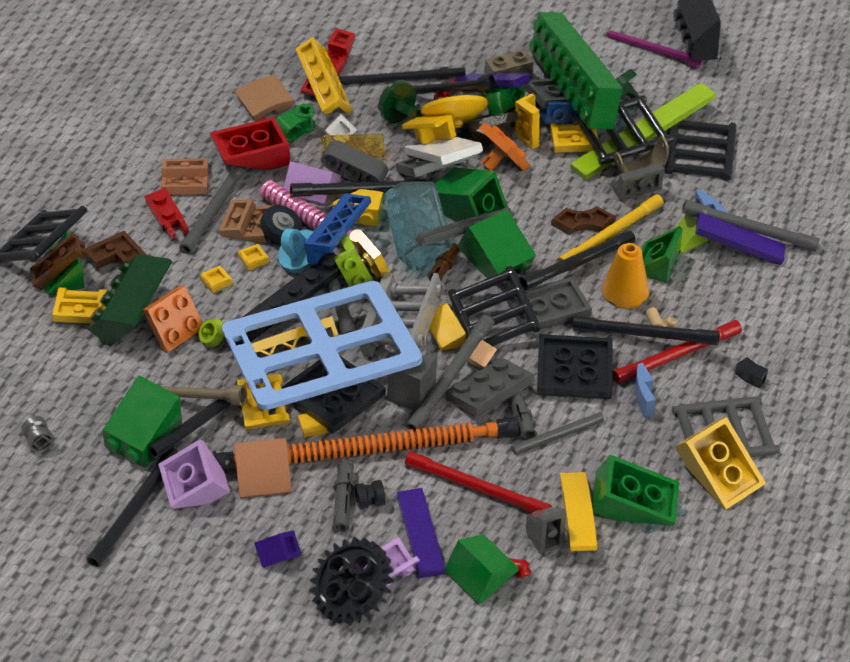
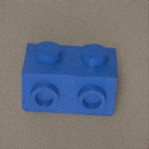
M549 102L547 110L543 109L540 105L538 106L539 113L545 124H573L572 117L578 116L569 102Z

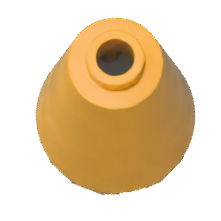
M632 243L623 244L618 248L602 284L604 299L607 302L614 303L618 308L630 309L639 307L649 297V285L642 250L639 246Z

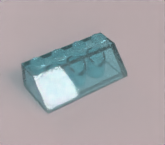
M400 182L383 194L397 256L413 271H418L452 248L450 238L425 246H419V243L415 240L419 232L446 225L437 187L434 182Z

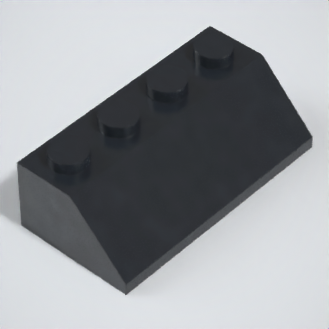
M678 0L677 9H674L673 12L674 22H677L678 32H681L682 42H685L686 52L690 53L692 61L718 59L721 20L713 1Z

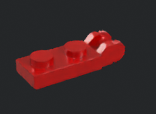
M166 188L144 196L146 204L170 240L176 239V233L173 229L176 226H179L184 235L188 234L189 228Z

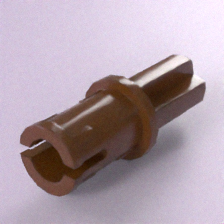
M449 243L443 253L437 256L435 265L427 274L430 281L433 273H438L440 281H442L447 270L452 269L453 261L460 252V248L456 243Z

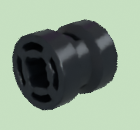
M381 480L372 481L369 485L364 483L354 485L355 498L359 510L367 509L372 504L377 507L386 504L384 487Z

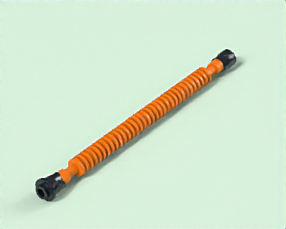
M508 417L496 419V422L485 423V426L473 427L471 422H467L466 425L465 423H460V428L458 424H454V426L452 424L447 425V429L443 425L441 426V431L439 426H435L434 430L433 427H428V432L426 428H422L421 432L418 428L415 429V434L413 429H410L408 433L407 430H402V436L400 431H396L395 435L394 432H389V437L387 432L383 433V438L381 433H377L376 439L374 434H370V440L368 435H363V440L360 435L357 436V441L354 436L350 437V442L348 437H344V443H342L341 438H337V444L335 439H331V444H329V440H324V445L322 440L317 441L318 446H316L315 441H311V447L309 442H305L304 448L302 443H298V448H296V444H291V449L289 444H287L289 465H291V459H293L294 464H298V458L300 463H304V458H306L307 462H311L312 457L313 462L318 461L317 456H319L320 461H324V455L326 460H330L331 454L333 459H337V454L339 458H344V453L346 458L350 457V452L353 457H356L357 451L359 456H363V450L365 455H370V450L372 454H376L377 450L381 454L383 453V448L385 453H389L390 448L391 452H396V446L398 451H402L403 447L404 450H409V445L411 450L415 449L416 446L417 449H421L422 443L424 448H428L429 444L430 447H435V442L437 447L441 446L442 443L443 446L448 445V441L450 445H454V439L456 444H460L461 440L462 443H467V438L470 443L474 442V437L487 436V438L497 437V439L518 437L519 428L517 418ZM212 451L213 456L224 470V473L237 469L235 453L233 451L221 453Z

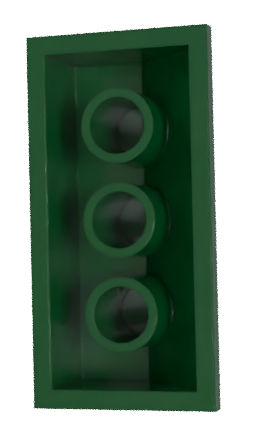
M137 254L131 260L127 258L119 267L121 273L116 275L110 282L111 290L107 291L100 299L101 307H98L90 316L92 322L88 330L108 346H112L134 329L144 313L143 309L148 306L173 261L168 258Z

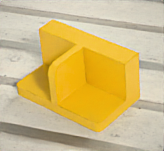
M452 115L416 117L402 124L403 129H414L417 141H421L422 144L456 137Z

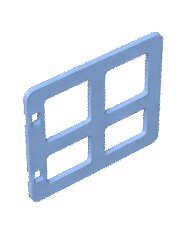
M377 281L361 283L231 320L222 326L224 337L232 350L242 375L252 392L258 408L262 410L273 409L416 367L423 361L422 353L381 284ZM366 298L370 301L382 322L336 337H329L316 312ZM293 318L300 320L311 341L310 344L263 358L257 357L246 332ZM385 338L392 339L400 353L397 356L352 369L345 367L338 354L340 351ZM243 340L244 344L236 346L235 342ZM312 359H320L328 373L325 377L280 390H274L266 376L268 372ZM260 383L264 384L265 387L258 389L255 386Z

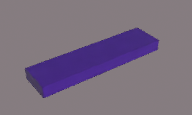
M530 73L493 74L496 81L495 88H517L531 81ZM467 74L454 81L477 80L483 74Z
M699 213L697 216L695 234L778 265L784 262L785 244L703 213Z
M418 488L397 492V500L413 558L417 556L420 560L415 565L419 579L444 575L445 566L423 489Z

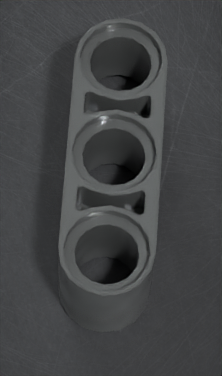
M338 140L331 141L321 156V163L325 168L353 182H383L389 170L384 162Z

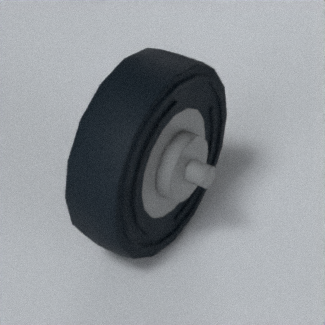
M273 205L263 213L260 219V227L263 234L269 240L281 244L284 230L298 229L301 231L302 222L292 209L282 205Z

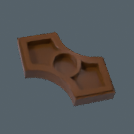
M598 206L586 211H575L565 208L551 220V225L568 235L580 230L600 232L616 221V216Z

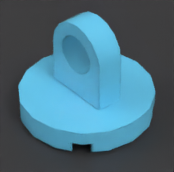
M286 229L282 233L278 258L280 264L288 272L293 274L302 273L312 265L307 263L304 243L313 231Z

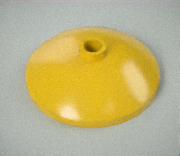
M452 96L425 104L421 108V114L423 117L452 115L454 127L461 128L464 126V123L474 120L484 112L488 104L487 99L482 96Z

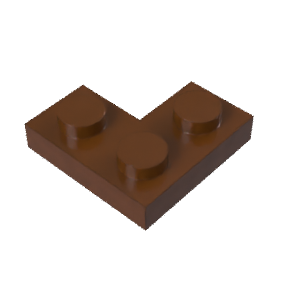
M125 231L85 248L86 258L96 269L116 260L122 264L127 258L131 260L137 254L147 255Z

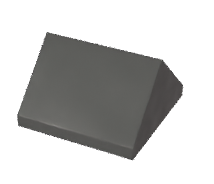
M436 354L422 356V363L416 367L387 375L388 401L416 411L436 385Z

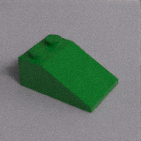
M610 454L596 470L592 509L594 513L614 521L673 526L676 522L679 482Z

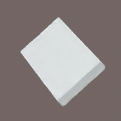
M459 137L434 140L428 144H422L420 141L404 147L405 153L409 156L441 165L483 151L481 143Z

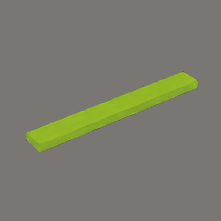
M700 82L652 113L664 131L715 100L716 93ZM645 117L636 122V125L647 141L657 136ZM628 128L619 133L627 148L638 145V142ZM611 139L601 144L607 154L619 151ZM593 149L572 162L571 170L586 181L614 162L599 165V157Z

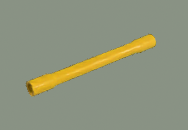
M658 194L653 195L633 211L576 248H572L558 257L557 262L608 241L644 216L664 205L662 197Z

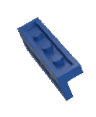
M345 193L304 243L307 263L317 264L326 252L332 253L370 205V196Z

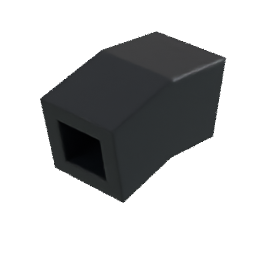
M746 357L737 363L735 374L746 383L761 388L767 379L768 369Z

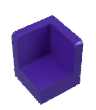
M294 530L254 543L263 568L302 556Z

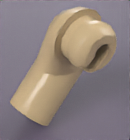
M655 307L649 308L646 311L651 325L675 328L678 325L675 318L667 317L666 320L661 319Z

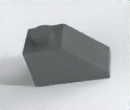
M549 507L527 515L526 533L539 554L563 546L566 511L564 509Z

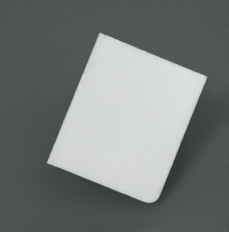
M340 114L325 131L334 140L345 143L357 129Z

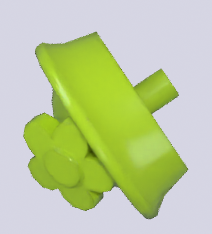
M216 318L206 320L200 326L199 339L206 347L214 348L223 340L222 321Z

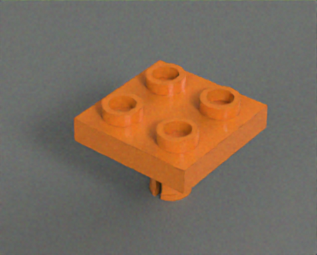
M484 122L479 127L495 144V148L481 161L489 170H493L504 157H509L523 171L530 166L525 160L527 155L496 125L491 128Z
M178 286L143 309L163 352H170L197 334L200 326L203 324L186 286Z

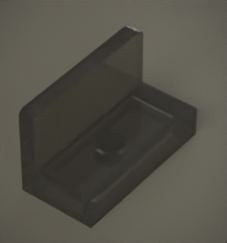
M517 111L469 121L468 125L472 141L481 143L482 146L494 144L479 129L484 122L491 128L496 125L507 137L513 139L510 122L518 120Z

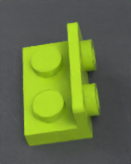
M346 234L340 241L343 245L339 249L341 254L334 257L346 282L351 287L373 281L352 241Z

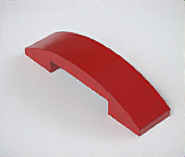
M335 28L327 42V52L339 77L349 57L356 35L355 33ZM307 77L300 89V93L316 97Z

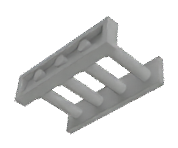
M384 273L380 284L395 310L419 311L417 318H401L406 328H412L410 335L421 352V349L425 347L426 336L440 299L444 296V284L441 283L438 273H433L429 285H399L396 283L393 273ZM399 295H425L423 302L395 301ZM372 305L361 329L382 323ZM385 338L361 345L360 349L363 356L373 357L375 349L379 345L395 344L392 339Z

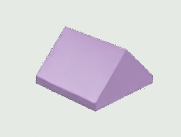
M290 161L284 188L290 191L291 183H339L341 175ZM313 195L300 198L306 202L325 206L331 195Z

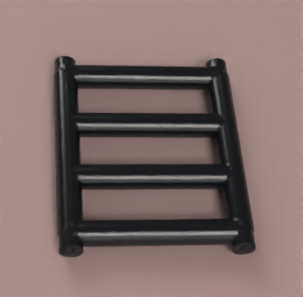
M645 95L622 101L618 108V114L638 142V145L627 148L615 128L605 129L619 150L616 152L620 154L622 159L653 149L660 136H664L668 144L674 141L671 134H666L646 104L647 99ZM638 106L658 138L647 141L627 109ZM579 115L572 117L573 124H578L598 155L599 165L614 162L613 155L615 152L607 154L592 129L586 126Z
M681 120L670 127L669 135H672L674 141L668 144L669 155L665 163V173L672 174L677 172L723 177L725 181H730L733 171L737 125L735 123L723 125ZM678 129L727 134V139L678 134ZM677 143L719 147L726 148L725 154L676 149ZM676 157L724 163V168L674 163Z
M80 206L78 209L50 212L42 210L0 248V262L23 260L35 262L87 213V208ZM66 219L60 223L41 224L44 221ZM51 233L49 236L26 238L28 235ZM36 247L34 250L11 252L16 248Z
M513 266L506 267L505 272L458 291L455 289L448 291L449 299L457 318L466 332V339H468L476 323H470L468 316L514 297L518 298L520 305L491 316L494 320V325L521 314H525L528 322L483 339V341L491 346H495L529 331L539 332L541 330L536 314ZM508 280L513 287L466 307H463L461 302L463 298Z

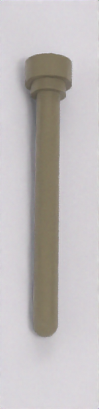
M233 385L228 387L227 390L161 386L179 397L221 399L237 406H243L247 400V390L243 385Z

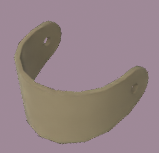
M660 136L653 149L641 158L623 163L620 154L615 152L613 161L621 174L659 163L664 166L669 155L668 143L664 136Z

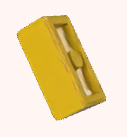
M448 303L438 306L429 328L431 335L441 351L462 347L466 338V332Z

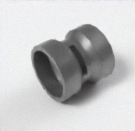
M33 416L23 422L21 430L27 438V443L31 450L38 452L49 448L53 444L54 437L43 417Z

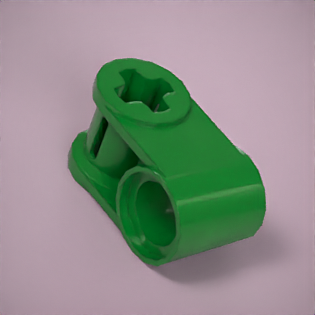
M522 86L517 88H495L492 92H485L489 115H500L514 107L515 101L525 96L524 88Z
M300 104L276 118L288 142L297 140L299 137L313 131L316 127L312 117L314 115V108L310 104Z

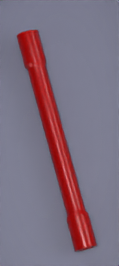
M733 320L717 327L715 330L720 331V341L740 334L742 327L738 320ZM686 341L636 363H630L612 371V377L617 384H621L636 377L637 367L640 363H643L649 371L706 347L708 344Z
M409 451L406 456L405 465L441 477L519 507L528 513L552 507L551 504L533 497H526L450 468L415 452Z

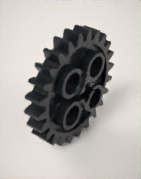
M353 537L351 543L343 539L342 547L334 543V551L332 553L325 550L327 558L325 560L318 558L321 567L313 568L312 571L317 574V577L310 579V582L316 585L310 589V592L315 595L312 602L318 605L317 610L323 613L325 617L330 620L333 619L338 624L343 621L350 625L352 619L357 623H361V615L368 619L371 618L370 610L373 609L379 612L377 603L387 602L383 594L391 593V590L386 586L394 582V579L389 576V574L394 572V569L389 566L391 559L386 556L387 552L373 541L370 542L366 538L360 541Z

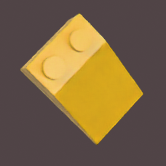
M727 417L714 421L675 446L690 472L724 510L766 484Z

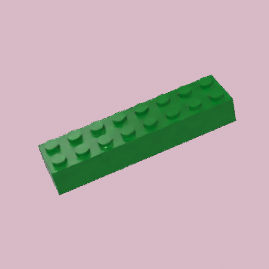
M538 12L537 19L533 24V39L529 43L530 52L551 80H554L555 85L562 91L564 97L589 129H614L623 91L622 86L563 13Z

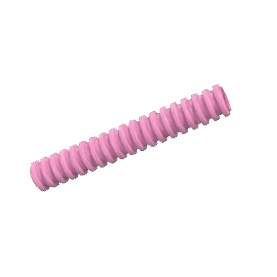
M272 180L265 182L261 188V198L266 199L272 205H282L292 209L299 216L301 222L313 230L327 216L326 213H323L300 197H291L289 190H286ZM350 229V230L347 232V235L349 236V238H350V233H351L352 231H354V230H352V229ZM354 245V247L356 248V250H357L359 256L361 257V254H360V252H359L357 246Z

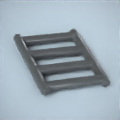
M760 396L672 406V413L678 416L685 439L694 434L687 414L702 413L705 424L708 426L715 421L712 411L726 410L732 427L750 457L780 453L779 445H774L760 407L762 405ZM750 407L764 446L749 447L736 408Z

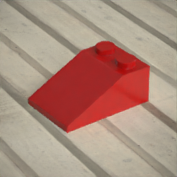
M275 117L210 132V136L224 164L272 170L290 164L289 143Z

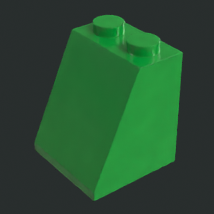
M453 167L427 191L433 210L456 222L508 207L496 172L493 170Z
M508 209L468 227L457 245L464 256L486 278L505 272L508 266H513L516 272L523 273L532 267L531 263L536 257L535 252Z
M139 375L103 428L105 447L112 453L124 456L130 463L138 464L145 468L154 459L148 452V446L182 424L180 397Z

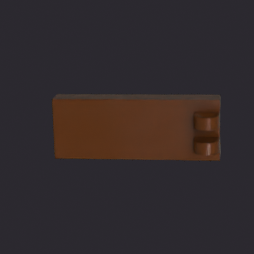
M71 233L30 268L32 286L34 288L42 289L77 258L87 256L85 243L79 240V236Z

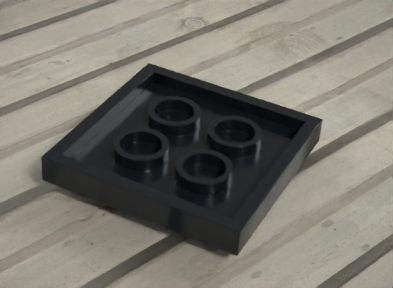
M539 334L537 395L612 399L613 338Z
M340 356L347 369L356 368V366ZM319 359L283 385L282 389L325 377L328 373ZM372 379L291 404L303 413L308 414L334 434L385 396L386 388Z

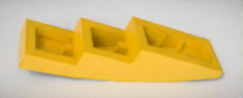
M586 472L560 473L563 509L566 511L565 529L570 551H597L595 523Z

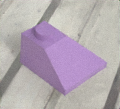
M201 439L158 464L169 503L173 509L210 504L230 492L224 470Z

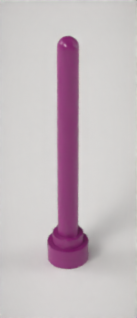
M612 30L606 33V36L610 39L686 61V64L694 69H698L697 65L700 66L703 61H692L690 52H682Z

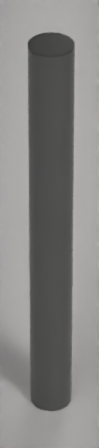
M601 412L514 444L511 446V450L517 455L604 422V416Z

